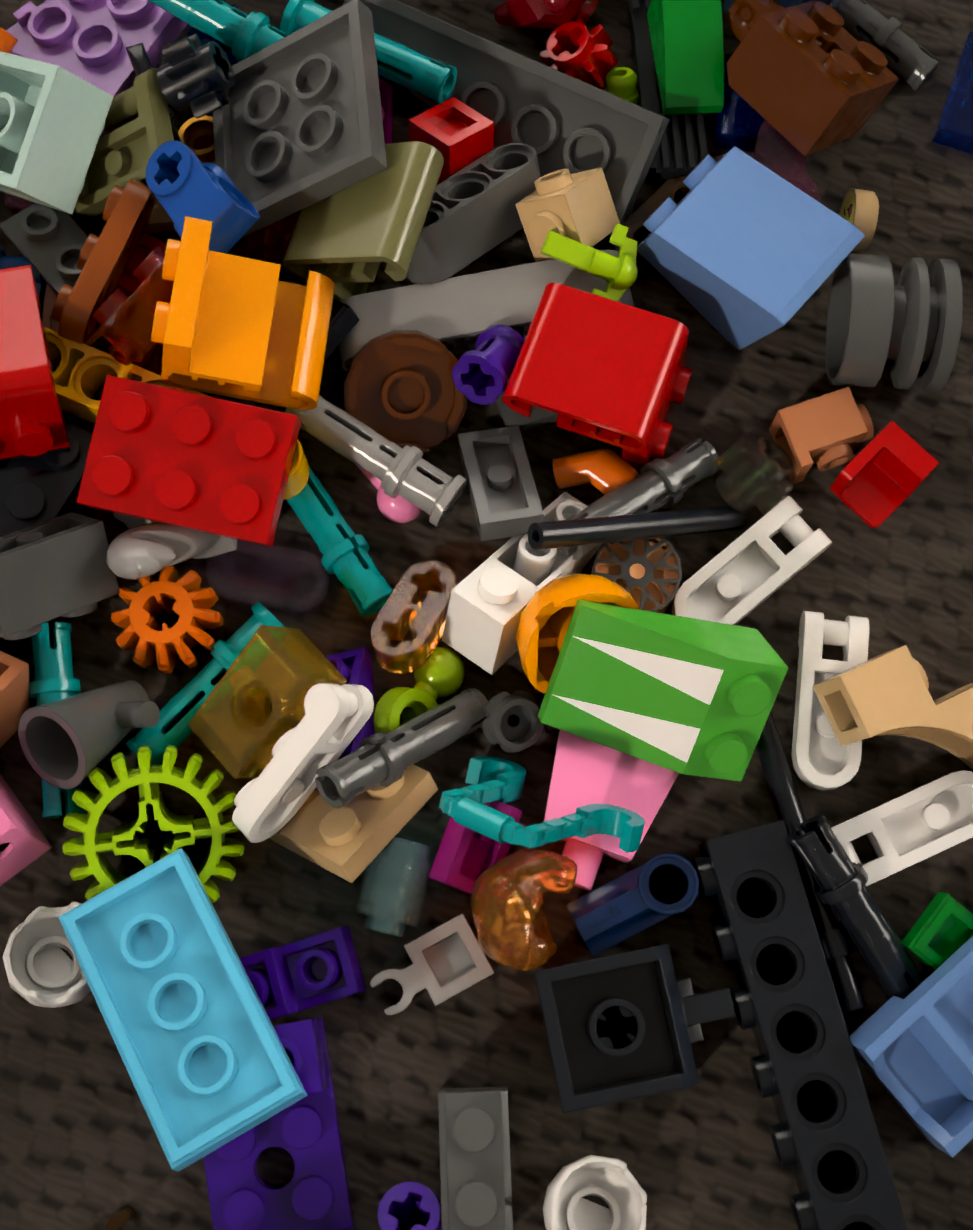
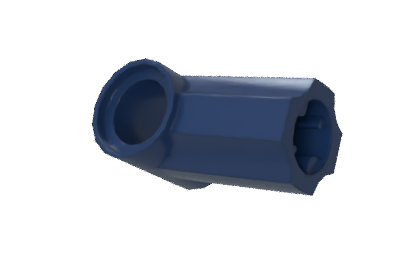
M665 853L654 856L641 866L566 904L592 957L672 915L686 910L693 904L698 895L699 879L695 868L688 860L677 854ZM672 866L684 876L686 882L685 893L678 902L663 904L657 901L650 893L648 886L649 877L652 871L658 867Z

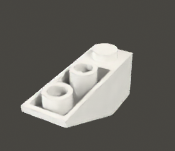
M564 492L543 510L544 522L566 520L588 506L567 492ZM528 534L512 537L452 589L442 641L489 674H494L518 651L516 632L520 616L534 593L553 579L571 574H580L601 545L586 554L582 559L573 560L572 555L568 557L561 548L534 550L528 542Z

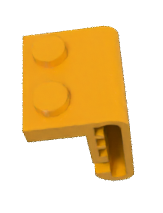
M185 216L181 241L168 238L164 257L162 279L174 281L170 303L157 301L153 320L151 341L163 343L161 379L169 385L189 390L299 410L315 409L318 405L335 290L334 282L327 276L315 271H309L306 286L278 281L280 264L210 251L212 221Z

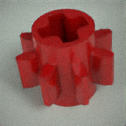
M578 18L576 22H567L556 28L548 39L547 50L540 52V57L547 66L601 89L605 86L606 75L610 72V68L617 66L618 63L610 50L613 42L604 27L599 24L589 31L582 18Z

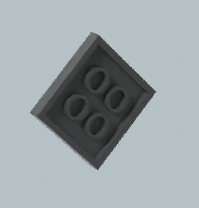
M352 0L232 66L235 75V85L224 90L230 103L213 111L215 164L227 172V175L237 189L253 204L260 215V219L242 238L387 169L372 11L360 0Z

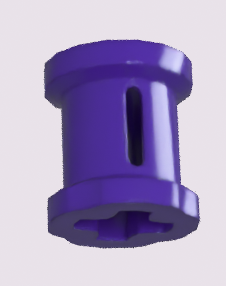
M497 324L486 328L476 341V349L465 352L452 368V379L459 392L463 393L473 403L481 405L494 403L506 389L507 379L512 374L524 343V338L519 332L509 326Z
M407 1181L393 1186L385 1193L379 1203L377 1217L380 1230H400L399 1223L409 1224L413 1214L422 1216L424 1226L414 1225L411 1230H442V1223L440 1222L441 1209L438 1198L430 1188L418 1182Z

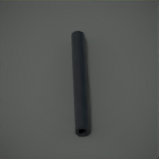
M733 505L540 522L530 525L528 529V542L534 550L733 531L743 528L746 517L742 507Z

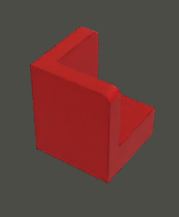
M452 97L409 119V142H424L441 152L444 157V165L437 183L438 185L494 149V122L455 97Z
M891 421L839 473L829 490L871 528H878L925 481L939 462L894 421Z

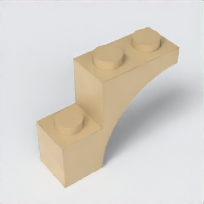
M906 645L878 655L812 686L841 746L873 736H906L932 743L947 750L973 770V683L967 684L933 701L928 691L929 682L926 672L921 664L912 658Z

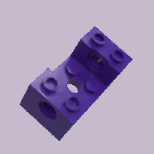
M323 1017L275 1025L273 1027L308 1096L204 1157L213 1230H355ZM269 1147L285 1149L294 1160V1175L291 1181L284 1186H269L261 1180L258 1174V1158Z

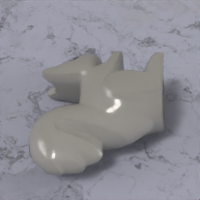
M114 512V517L125 523L128 528L125 532L119 534L108 546L106 562L110 570L118 577L136 580L153 575L167 566L175 565L190 558H209L237 549V539Z

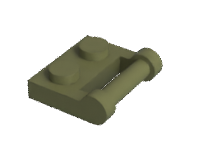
M151 68L136 76L134 86L113 97L103 132L138 113L139 117L101 138L99 137L85 177L83 190L79 194L75 205L76 214L90 218L102 215L113 187L118 185L125 188L131 178L147 184L146 167L150 157L163 143L174 141L168 109L169 102L158 83V68Z

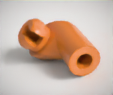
M596 449L553 459V472L559 489L591 483L606 495L639 475L635 467L610 449Z

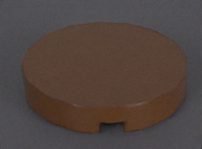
M393 330L375 337L353 356L344 378V407L346 412L401 448L406 445L410 447L416 446L423 453L432 450V447L439 445L444 439L447 440L458 429L467 408V397L459 392L452 379V368L458 362V359L439 339L418 330Z

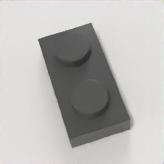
M519 425L458 434L459 455L465 478L468 480L467 487L480 540L488 541L526 535L532 523L544 522V513Z

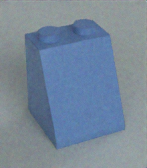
M734 146L717 162L708 154L682 181L690 191L681 201L676 204L668 197L649 216L643 225L651 233L640 243L637 251L727 341L741 350L785 326L865 235L856 226Z

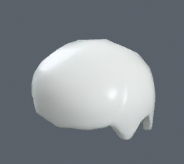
M72 901L69 905L63 907L39 906L9 935L2 958L10 988L35 1006L47 1008L64 1007L81 1001L91 992L58 918L82 903ZM61 948L67 950L70 953L73 961L66 955V953Z
M588 1155L563 1166L548 1185L543 1204L546 1230H646L647 1194L627 1169V1164L618 1158ZM589 1195L598 1196L608 1204L610 1209L582 1197Z

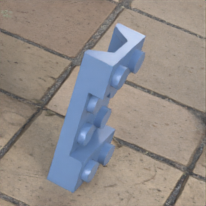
M972 936L905 999L893 995L849 1036L855 1054L930 1144L952 1158L973 1139Z

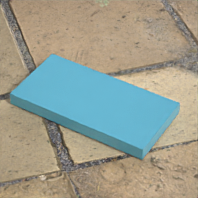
M182 848L58 917L172 1170L177 1172L183 1170L308 1096L188 855Z

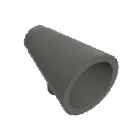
M127 680L123 683H114L26 710L22 714L18 725L20 745L27 761L41 778L55 787L71 789L78 786L133 728L153 727L159 720V708L156 703L149 700L145 689L136 681Z

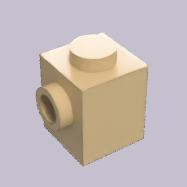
M602 167L570 174L569 169H561L546 174L534 181L536 187L534 192L515 204L535 262L553 259L540 253L549 230L593 247L613 232L615 224H620Z

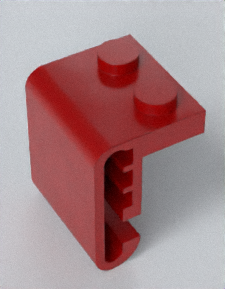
M31 265L0 269V460L17 456H39L51 450L70 447L66 424L55 389L43 322L40 319L39 311H41V305Z
M548 283L539 301L502 401L513 411L528 418L531 417L534 406L558 413L556 419L557 427L623 448L622 458L640 472L641 467L649 462L651 457L663 459L674 424L664 422L671 402L682 405L689 389L694 369L684 366L689 329L683 323L669 317L566 285Z

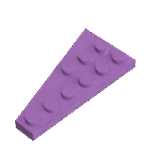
M46 0L38 7L29 1L14 12L13 15L17 23L6 31L18 40L10 54L60 66L114 97L134 86L136 74L126 47L143 42L152 68H155L164 56L162 49L173 44L188 23L147 0Z

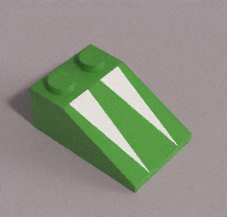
M578 600L541 704L538 718L543 724L680 774L741 782L789 667L758 629Z

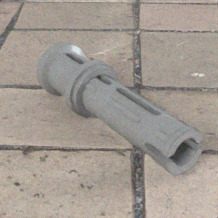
M320 395L315 409L299 410L287 407L285 413L297 415L302 420L300 429L306 431L335 452L381 480V488L384 489L386 495L391 498L400 495L430 515L429 522L436 527H439L451 513L467 485L468 480L463 476L457 475L453 478L422 458L423 451L416 446L410 447L406 445L403 448L399 447L342 409L326 401Z

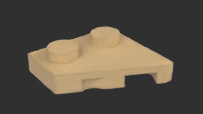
M411 765L404 770L402 778L387 787L377 785L374 788H370L340 808H333L327 804L318 790L313 791L293 818L280 831L271 836L270 839L344 880L353 883L437 792L438 788L430 772Z

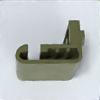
M419 141L385 144L387 169L302 209L282 262L283 267L305 285H307L309 271H315L327 276L335 284L333 298L338 301L366 293L369 282H374L380 262L387 263L384 272L394 281L404 280L407 277L444 165V157L435 147Z

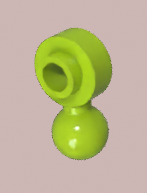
M434 647L423 652L415 663L414 678L416 685L414 688H392L378 701L373 718L375 732L386 734L389 731H393L413 718L438 705L436 702L437 698L447 697L455 693L463 683L465 675L461 658L454 651L445 647ZM402 714L403 720L400 725V715Z

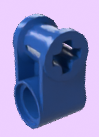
M172 140L163 143L150 157L146 167L147 185L174 222V228L180 237H182L185 216L212 221L209 250L227 254L260 219L256 208L237 189L226 171L215 163H202L194 151L182 142Z

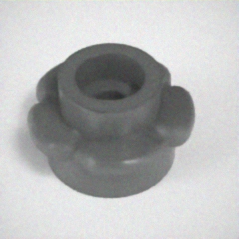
M515 690L513 694L502 691L493 696L486 707L487 718H484L482 722V729L486 739L491 744H499L503 751L510 753L520 752L535 744L544 728V724L538 718L540 708L538 707L537 699L532 694L523 690ZM511 715H516L518 719L514 726H509L507 723L508 717Z

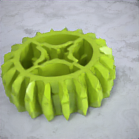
M143 745L139 747L137 753L139 767L131 769L127 757L122 752L113 755L111 762L117 775L114 779L104 770L95 767L88 777L91 783L100 791L97 795L87 789L78 788L72 796V800L79 807L87 810L88 814L69 813L63 821V826L67 829L83 833L81 837L65 841L62 846L65 855L86 856L85 860L78 862L72 867L69 873L72 880H82L92 874L97 879L87 889L85 898L89 900L127 879L109 862L105 855L106 852H114L115 856H134L145 865V868L157 862L156 849H152L150 840L146 838L139 839L138 836H135L136 830L144 833L151 812L150 804H152L154 820H158L161 831H172L175 834L174 839L165 837L160 860L181 847L195 844V839L212 837L209 849L195 871L212 903L216 902L220 897V891L210 877L213 875L224 881H233L236 876V869L230 863L221 859V857H238L244 854L243 842L225 837V834L240 831L232 821L233 815L223 816L222 813L235 805L236 791H226L216 797L212 793L222 782L224 774L219 769H215L203 781L198 779L195 775L201 768L203 758L196 753L189 758L185 770L174 767L177 758V747L170 745L166 747L164 752L163 765H152L150 746ZM159 783L178 787L190 794L204 809L207 817L194 819V815L182 816L170 812L164 804ZM138 785L140 797L138 802L139 816L130 823L116 826L115 830L100 832V822L106 806L123 791Z

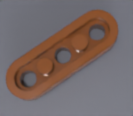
M131 178L125 188L115 185L110 192L103 211L102 218L107 223L100 236L94 234L88 236L77 263V269L82 271L74 287L64 284L55 300L51 319L59 322L58 336L86 345L91 340L151 218L156 196L147 184Z

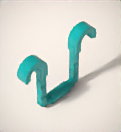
M474 756L470 758L465 783L472 785L443 791L439 808L442 810V813H446L454 818L457 824L504 844L508 842L510 844L522 845L529 849L572 836L585 838L594 834H607L621 839L619 848L626 853L635 852L639 849L645 825L644 819L631 810L597 803L578 807L576 813L562 816L561 818L524 827L515 822L512 816L484 805L487 802L499 801L508 803L520 799L526 777V769L523 766L507 759L493 756Z

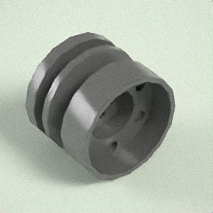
M849 253L835 269L828 303L826 375L829 384L875 387L882 376L886 361L888 360L890 379L894 388L910 389L916 381L919 390L941 391L947 384L952 372L962 329L963 286L960 268L956 261L951 259H935L927 267L923 258H908L900 271L895 285L893 268L888 256Z

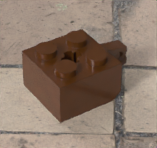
M735 0L723 18V21L740 41V44L727 62L729 86L804 156L853 137L860 131L899 80L886 67L888 61L885 55L867 42H858L842 27L844 20L841 15L825 3L811 1L784 8L774 0Z

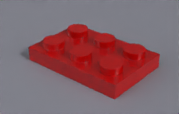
M107 375L76 502L88 507L272 547L302 420L297 415Z

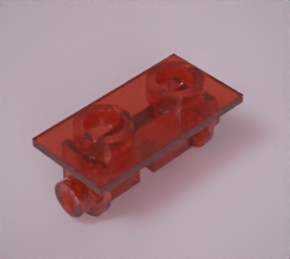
M158 246L131 273L140 282L132 292L126 296L117 288L92 314V317L100 326L85 343L91 346L103 335L111 343L109 352L112 357L126 366L130 365L132 361L141 362L157 343L151 341L155 314L152 310L156 307L157 301L167 303L171 301L174 281L162 279L165 253Z

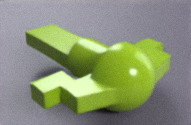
M619 223L614 226L609 243L620 247L617 257L551 230L547 232L541 254L608 281L605 292L594 288L591 294L618 302L637 278V241L626 237L628 227Z

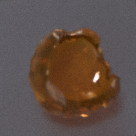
M525 848L499 859L478 875L471 895V912L478 932V944L488 957L503 967L526 971L540 967L556 953L557 944L549 932L547 918L543 909V893L548 891L569 893L572 891L577 877V864L567 856L560 855L554 851Z

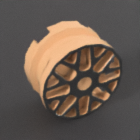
M663 537L655 538L659 541L657 544L649 541V539L622 541L613 544L603 543L596 553L591 575L603 576L620 585L629 592L641 610L664 613L672 604L682 577L680 558L672 544ZM666 546L667 549L663 550L661 547Z

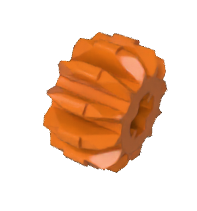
M173 565L167 566L160 571L159 581H155L151 575L138 579L142 588L137 593L130 588H119V596L130 607L111 613L112 622L119 627L126 628L119 634L116 642L124 651L135 649L133 661L138 666L146 668L156 660L158 669L163 674H171L175 668L176 655H179L189 668H193L198 665V659L191 650L196 644L205 650L212 651L214 649L213 645L216 641L203 630L216 629L223 625L222 615L210 609L219 598L212 587L200 589L202 579L194 570H189L179 578ZM173 607V610L179 616L178 622L171 628L166 623H163L161 627L156 621L157 615L164 609L168 614H172Z

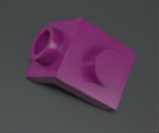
M499 801L484 803V805L512 816L515 822L519 823L523 813L521 810ZM450 817L428 877L468 894L491 901L511 844L508 842L504 844L457 824L454 818Z

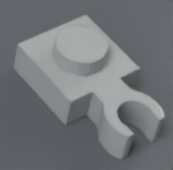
M462 913L404 945L413 964L403 970L387 969L381 971L372 978L370 985L374 988L388 979H394L401 984L403 996L400 1002L384 1010L386 1015H394L408 1008L415 995L424 989H427L434 1005L437 1006L494 974V971Z

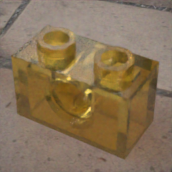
M261 625L188 723V726L234 779L257 778L274 757L272 749L276 742L287 731L297 727L306 715L304 700L308 690L319 683H331L341 686L345 684L347 679L300 629Z

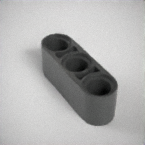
M510 143L499 146L436 186L407 274V278L411 282L434 284L444 281L523 228L515 204L536 190L534 181L541 177L537 153L534 147L524 143Z

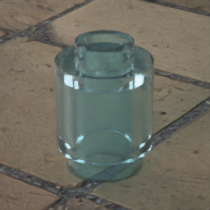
M394 837L366 867L354 911L367 915L364 928L402 938L406 925L419 928L431 880L428 877L432 868V864L428 863L431 847Z

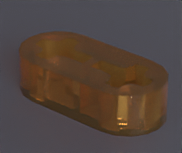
M422 561L409 567L402 575L374 621L370 632L375 656L382 668L392 673L404 674L421 668L428 661L443 635L451 591L457 586L455 573L450 566L440 561ZM434 586L440 587L441 593L432 591ZM419 592L429 593L423 604H421ZM409 629L411 630L413 642L402 640ZM390 640L401 641L397 648L391 647Z

